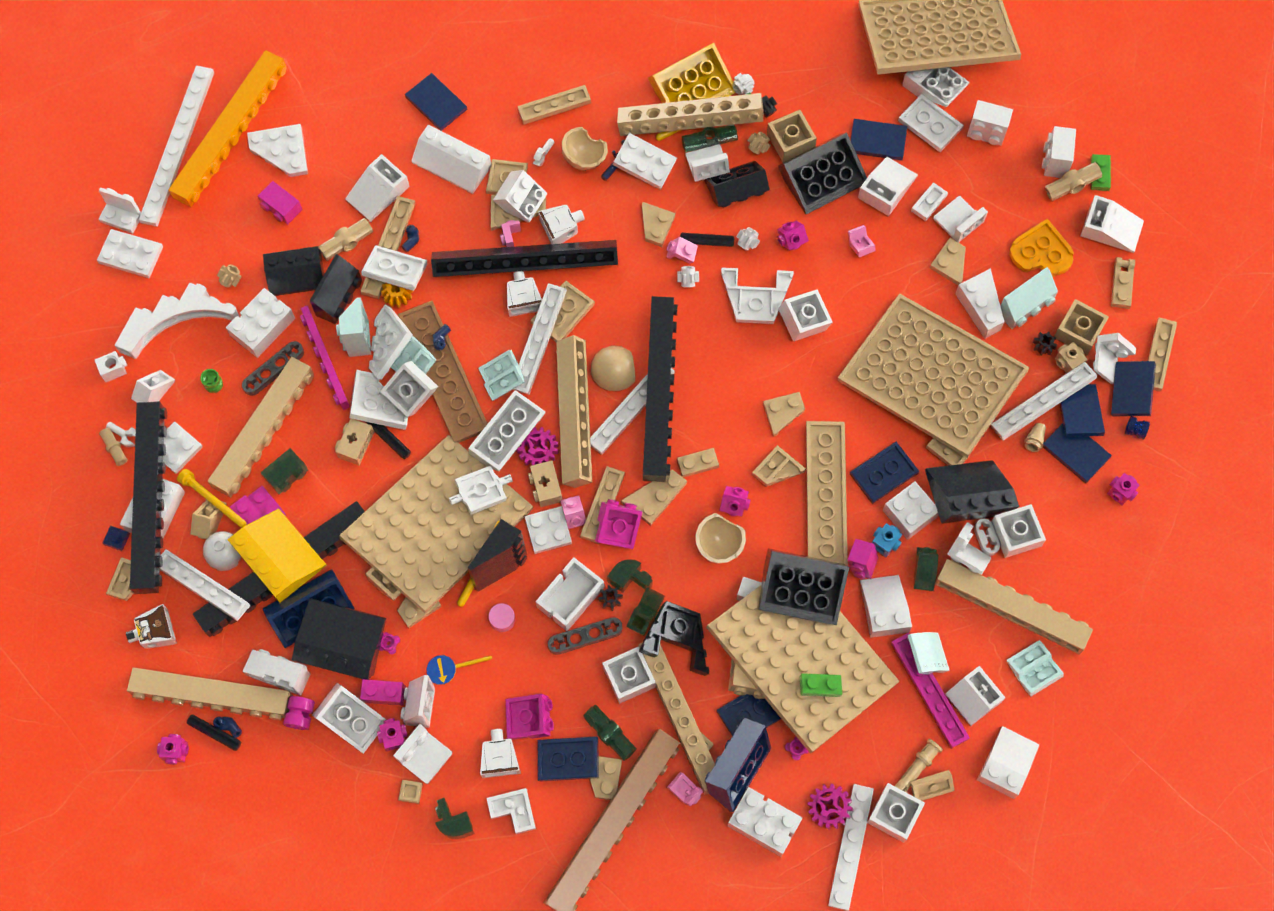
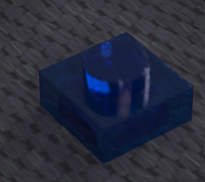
M110 526L103 544L122 551L130 533Z

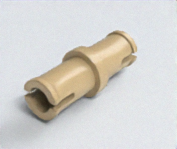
M111 428L101 430L99 435L106 445V451L112 455L117 466L125 464L128 459L121 449V443L114 437Z

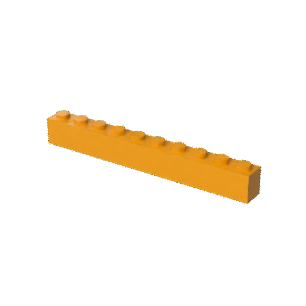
M267 50L264 51L168 189L173 199L189 207H192L194 202L198 201L201 192L209 185L212 176L218 172L223 160L227 159L229 151L238 143L240 135L247 130L251 119L257 115L258 109L266 102L271 90L275 89L280 77L286 73L287 67L283 58Z

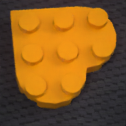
M1048 219L1019 236L1013 242L1009 251L1012 262L1023 272H1029L1038 268L1043 270L1048 267L1052 277L1067 272L1073 263L1074 252L1071 246Z

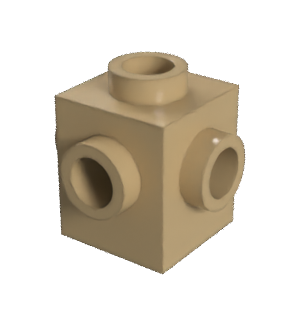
M1074 342L1070 345L1064 344L1057 350L1058 354L1055 357L1056 364L1066 374L1088 360L1082 348Z

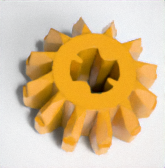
M389 283L382 284L383 290L381 295L384 297V302L389 303L391 307L397 304V307L400 308L402 303L407 305V300H412L411 293H413V290Z

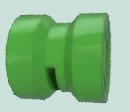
M207 369L202 372L200 380L205 389L210 393L219 392L223 387V381L218 372L214 369Z

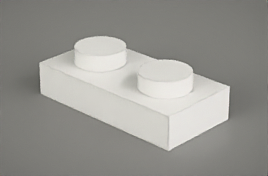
M933 182L912 207L911 212L927 221L947 197L948 192Z

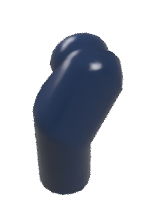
M408 225L406 228L408 240L401 246L406 252H409L419 242V231L414 225Z
M446 324L433 335V346L436 350H443L446 346L445 336L451 331L450 327Z
M216 717L213 720V725L216 728L230 731L234 738L242 734V730L231 717Z

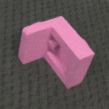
M510 220L501 224L503 234L500 235L502 246L514 247L511 234L521 231L519 220Z
M864 225L848 231L849 245L858 257L876 251L875 244L867 236Z
M678 237L669 242L666 257L669 259L677 257L691 264L694 262L698 245Z
M579 495L560 500L568 528L571 529L584 525L586 518Z
M682 772L667 787L682 803L688 806L696 804L703 793V790L697 787Z

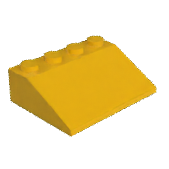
M714 43L648 77L650 84L662 103L718 98L735 93L732 86L734 82Z
M279 509L244 526L227 539L279 603L327 566Z

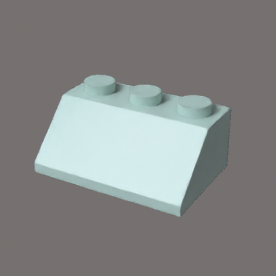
M1048 267L1003 298L1000 307L1004 321L1011 329L1016 326L1021 327L1031 315L1035 317L1041 312V308L1045 305L1048 307L1055 302L1058 290Z
M360 297L356 298L340 315L339 324L336 325L337 336H339L343 350L347 351L349 357L371 355L369 319Z

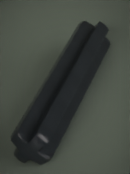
M684 232L680 234L681 238L694 244L731 247L734 245V236Z
M366 422L403 459H407L410 456V450L384 425Z
M195 715L189 716L187 720L189 726L234 751H237L241 746L242 742Z

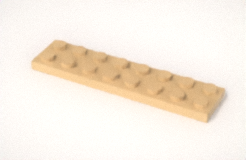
M806 421L808 557L842 563L848 566L845 422Z

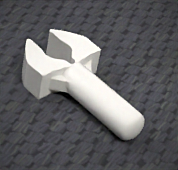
M548 139L542 148L539 147L533 158L535 159L533 164L537 166L543 165L546 154L554 144L553 139Z
M112 422L107 423L106 428H111L112 432L122 438L120 443L123 446L135 447V444L129 441L127 437H135L136 429L131 427L125 431Z

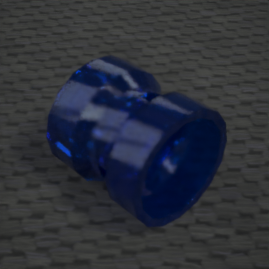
M1130 416L1125 434L1130 436L1135 434L1137 438L1144 440L1150 422L1145 420L1138 421L1136 417Z

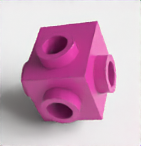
M797 220L787 222L777 229L779 234L777 238L780 245L788 250L798 249L800 245L809 241L804 225Z
M1124 473L1120 478L1116 476L1109 484L1112 488L1107 494L1123 506L1127 500L1132 501L1137 496L1138 492L1136 489L1140 485L1133 476Z
M726 486L719 511L726 512L731 516L742 517L744 510L748 511L751 499H747L749 491H745L740 487Z
M395 718L383 721V725H379L380 731L377 732L379 743H384L386 751L400 748L405 742L404 737L408 736L405 724L401 725L399 720L395 721ZM391 732H395L393 736H389Z
M169 734L168 737H162L161 742L158 743L157 754L166 764L176 765L177 762H185V758L188 755V742L181 738V735Z

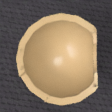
M583 127L571 129L564 135L562 140V154L565 160L578 170L585 171L598 167L605 160L608 153L607 143L601 139H592L588 135V131Z
M613 345L602 348L591 362L593 380L601 388L608 391H620L630 387L636 381L631 351L622 346Z
M717 513L704 518L699 524L695 535L696 545L701 555L715 563H727L737 558L743 551L746 542L744 528L726 520Z

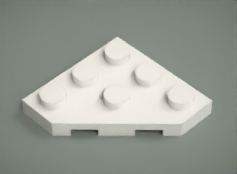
M301 124L247 133L249 149L253 154L262 157L267 163L281 169L290 177L308 174Z
M386 304L374 321V326L377 329L376 336L372 337L371 351L374 352L373 360L369 361V369L376 378L381 380L388 373L390 367L413 335L394 310Z
M356 370L349 418L406 430L408 417L380 392L384 387L379 382L380 379L376 378L373 373Z

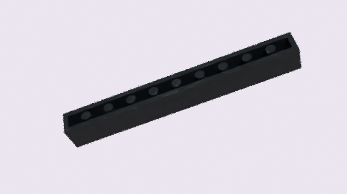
M616 240L432 252L433 277L618 265Z
M652 296L643 481L666 482V476H670V464H667V457H671V446H667L668 439H672V428H668V422L672 421L673 410H669V403H673L674 392H670V385L674 386V374H671V368H675V357L672 356V350H676V339H672V334L676 333L677 322L673 321V315L677 316L678 304H674V297Z
M160 401L138 402L136 407L130 590L134 594L159 593V587L162 586L160 567L163 566V559L160 556V548H163L161 530L164 529V520L161 518V512L164 511L165 507L164 500L162 499V492H165V483L162 480L163 474L166 472L163 456L166 455L164 437L167 436V429L164 426V419H167V409L164 408Z
M356 501L303 538L321 559L331 556L338 551L339 547L347 545L340 539L339 535L365 511ZM254 572L228 589L249 603L250 607L246 610V613L251 612L258 603L267 601L273 595ZM207 603L193 613V616L209 637L218 635L225 626L237 622L210 603Z

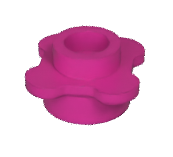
M387 632L383 633L380 651L384 650L389 652V654H395L396 646L400 643L399 636H393Z
M797 737L791 743L785 745L786 751L792 754L794 760H799L804 753L807 754L809 752Z

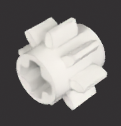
M739 73L734 77L735 80L732 86L738 95L753 92L752 88H754L753 85L755 83L749 74L742 75Z
M747 227L746 230L740 229L736 236L739 238L738 245L745 250L756 248L760 242L757 239L758 232L750 227Z
M683 266L681 271H677V282H681L682 287H694L695 282H699V271H695L694 266Z

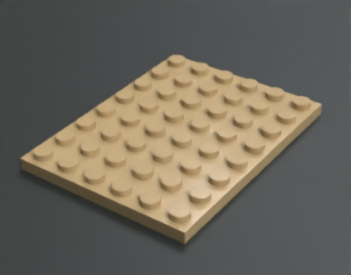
M859 0L858 6L877 74L1021 59V52L1002 0Z
M899 293L839 375L838 381L968 458L1024 378L1029 367Z
M448 435L339 536L345 544L426 614L469 572L468 566L495 529L494 526L497 521L503 519L515 527L533 510V506L508 484L502 485L507 497L505 502L470 515L467 506L462 501L451 505L449 497L459 494L455 479L483 469L486 466L472 457L469 451L458 442L454 443L452 437Z
M760 585L708 624L706 628L811 754L893 688L899 680L841 612L839 613L836 626L759 610ZM802 673L841 675L842 696H801L800 675Z

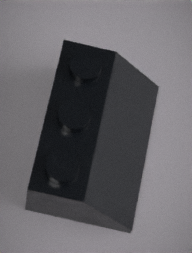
M756 161L730 168L729 173L705 179L712 199L718 207L729 206L735 201H745L750 196H760L770 190L766 171Z
M318 246L263 254L268 289L274 296L316 290L324 276L322 255Z
M335 255L310 299L315 315L334 324L337 323L340 315L345 311L346 305L351 303L355 289H358L362 282L359 270L340 255Z

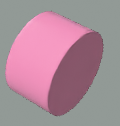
M497 604L491 608L489 621L493 629L498 632H506L514 626L515 614L509 605Z

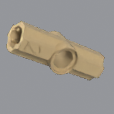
M1094 162L1079 170L1073 169L1066 172L1061 179L1045 186V190L1049 199L1054 201L1068 193H1078L1085 185L1101 178L1102 172L1098 164Z
M363 218L349 228L342 227L337 230L333 238L318 246L319 250L328 261L342 251L347 252L355 248L358 241L373 233V229L369 222Z

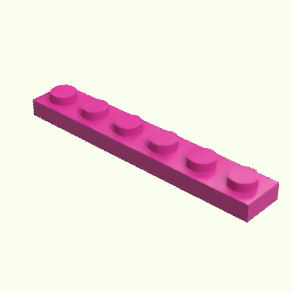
M307 305L301 308L303 315L300 318L303 325H308L309 331L306 332L310 342L314 341L316 344L313 349L317 358L321 356L323 362L320 363L323 373H328L329 378L326 380L330 390L334 388L336 392L333 395L337 405L341 404L342 409L346 410L350 408Z
M907 633L892 641L891 645L952 749L969 740L970 737L933 673L928 675L919 674L908 639L910 633Z

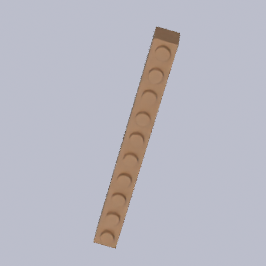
M661 729L655 731L547 896L544 904L554 911H575L578 905L576 902L579 897L583 898L588 892L589 887L587 885L590 880H595L599 875L601 863H606L610 858L612 846L614 844L618 845L623 838L622 831L625 826L629 827L634 821L635 817L633 814L636 809L640 810L645 804L646 800L644 797L647 792L651 793L656 787L657 782L655 780L658 775L662 776L667 770L668 765L666 763L670 758L673 759L679 751L677 746L680 742Z

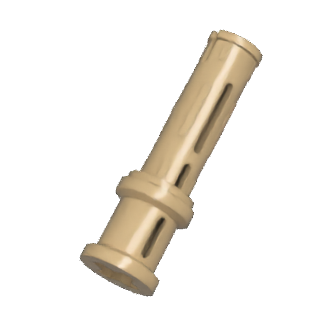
M928 739L926 746L921 752L916 754V760L895 787L907 792L911 786V781L916 780L926 766H931V761L943 749L936 742Z

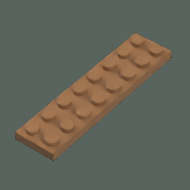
M433 301L398 314V317L413 334L412 336L436 359V362L426 375L439 386L433 393V396L454 443H460L479 435L488 423L448 334L445 336L446 346L443 350H436L433 346V335L443 326Z

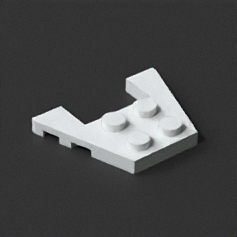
M721 268V275L736 322L774 324L779 312L778 308L783 303L794 271L777 270L776 288L737 286L738 268Z

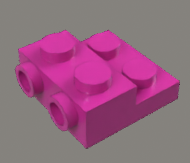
M263 486L259 487L248 497L244 495L230 506L232 511L246 521V525L277 509L287 516Z
M608 499L607 502H602L597 519L600 523L595 541L633 549L642 511L636 509L637 505L625 503V506L619 505L618 501Z
M535 694L505 699L507 739L515 740L528 737L534 739L551 736L550 731L554 729V724L549 714V711L553 709L552 700L549 699V696Z

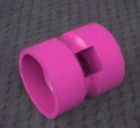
M290 696L287 704L289 712L285 714L283 725L298 730H309L311 722L309 714L313 713L315 701L304 697Z

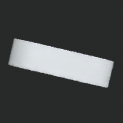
M988 519L978 520L974 527V532L980 548L985 554L993 556L1000 548V542L993 524ZM981 524H983L984 527H988L986 530L987 535H985L984 530L979 529L981 527ZM987 539H989L991 545H995L993 550L986 547L988 544Z

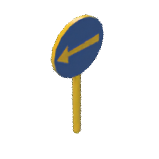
M439 655L432 658L428 663L427 675L433 683L444 685L454 678L456 668L491 660L492 656L455 665L450 657Z

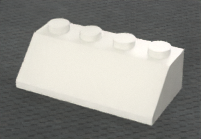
M427 125L419 137L411 161L413 164L471 194H474L491 167L489 155L430 125Z
M515 390L468 448L469 454L486 467L491 466L492 469L500 471L546 412Z

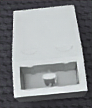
M950 67L908 71L904 76L902 86L917 97L923 94L932 102L947 107L970 82Z
M381 154L367 167L345 200L371 222L396 200L397 196H400L410 187L408 178Z
M886 157L860 187L858 198L890 216L918 174Z
M1095 195L1090 204L1080 236L1134 253L1144 220L1113 200Z

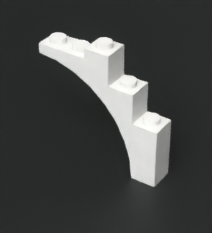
M189 283L180 300L174 296L167 297L162 295L153 312L146 308L141 310L135 307L115 343V347L119 353L137 359L143 348L155 336L179 322L203 317L224 318L232 321L236 316L240 315L234 305L221 303L217 298L210 296L205 286L198 283L196 285Z

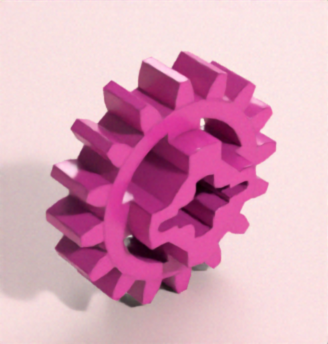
M534 427L533 431L529 433L519 448H517L520 460L525 459V465L529 463L536 465L548 462L550 459L554 461L555 456L553 454H558V449L556 448L558 447V442L555 441L556 436H550V430L544 432L543 427L539 431ZM547 442L551 445L550 450L546 446ZM526 445H527L528 448H529L528 454H527L526 451H525V446H526Z
M823 784V790L815 789L817 792L816 796L810 795L813 802H808V805L813 809H810L808 812L810 815L815 814L812 820L814 822L819 820V827L826 824L828 830H830L831 825L838 829V823L845 825L844 819L851 818L848 811H853V808L848 806V804L852 803V799H846L849 794L847 791L841 793L843 789L841 786L835 789L834 784H831L830 788ZM830 793H831V795L828 796V797H825V798L822 797V796H824V795H826V794H830ZM840 798L843 800L844 809L839 806ZM833 803L837 810L831 808L828 810L825 804L831 805ZM817 804L822 808L821 815L818 814ZM833 816H839L836 819L830 820V818Z

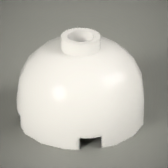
M226 531L215 532L205 540L203 556L212 568L219 571H227L239 564L241 556L227 540L233 535L232 533Z

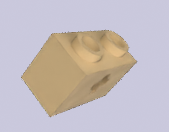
M350 419L349 423H346L343 428L341 440H338L335 446L338 458L360 466L375 433L373 427L355 419Z
M553 460L530 466L531 473H528L530 484H534L536 488L533 491L535 502L539 501L540 507L560 503V500L563 499ZM543 482H546V487H543Z

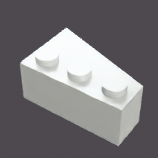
M990 268L959 284L955 293L984 339L1001 331L1004 324Z
M252 649L243 669V673L246 676L294 694L302 695L311 675L306 669L307 666L289 661L282 656L270 655L271 653L263 649H259V651Z

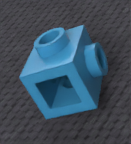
M886 523L883 528L879 526L873 534L875 538L872 543L875 545L876 551L886 558L892 550L896 552L902 544L900 541L902 534L894 525Z

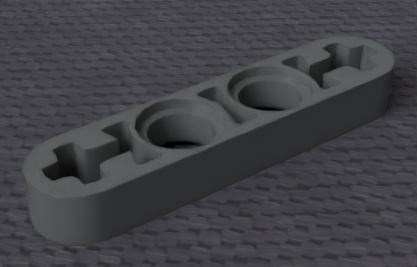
M297 341L290 342L245 378L242 382V388L245 393L254 396L273 382L289 361L285 355L286 353L290 358L294 357L300 360L304 355L301 343ZM293 348L298 349L299 352H298V353L292 352V349H293ZM278 359L286 360L283 366H276ZM268 370L271 372V375L268 378H262L261 374L263 371ZM251 383L252 385L255 386V388H254V389L249 388V387H248V384Z
M614 617L554 635L548 641V648L551 653L559 655L617 637L622 633V622ZM611 623L619 625L617 631L613 632L612 629L606 630L607 635H604L603 625H605V629L610 628ZM593 628L599 629L601 632L600 636L592 638L589 635L590 630ZM574 634L580 635L582 638L581 642L573 644L570 641L571 636ZM564 637H567L569 647H566V643L561 644L560 649L557 650L556 647H552L554 641L558 640V643L565 642Z

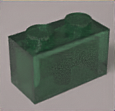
M289 448L265 468L261 475L279 495L281 492H286L293 482L302 479L308 469L305 463Z

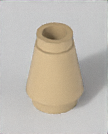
M1036 423L1024 440L1027 450L1038 452L1043 448L1045 425Z

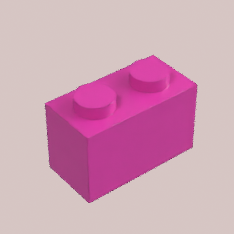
M274 181L258 195L261 202L260 206L267 212L271 211L279 222L284 221L287 225L303 210L300 202Z
M855 539L848 557L852 574L860 579H871L878 561L875 545Z
M362 679L360 700L371 704L404 706L406 686L403 682Z

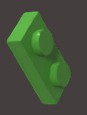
M1092 154L1091 164L1094 162L1098 164L1102 177L1091 182V190L1109 191L1111 188V155Z
M802 673L800 675L801 696L841 697V675Z

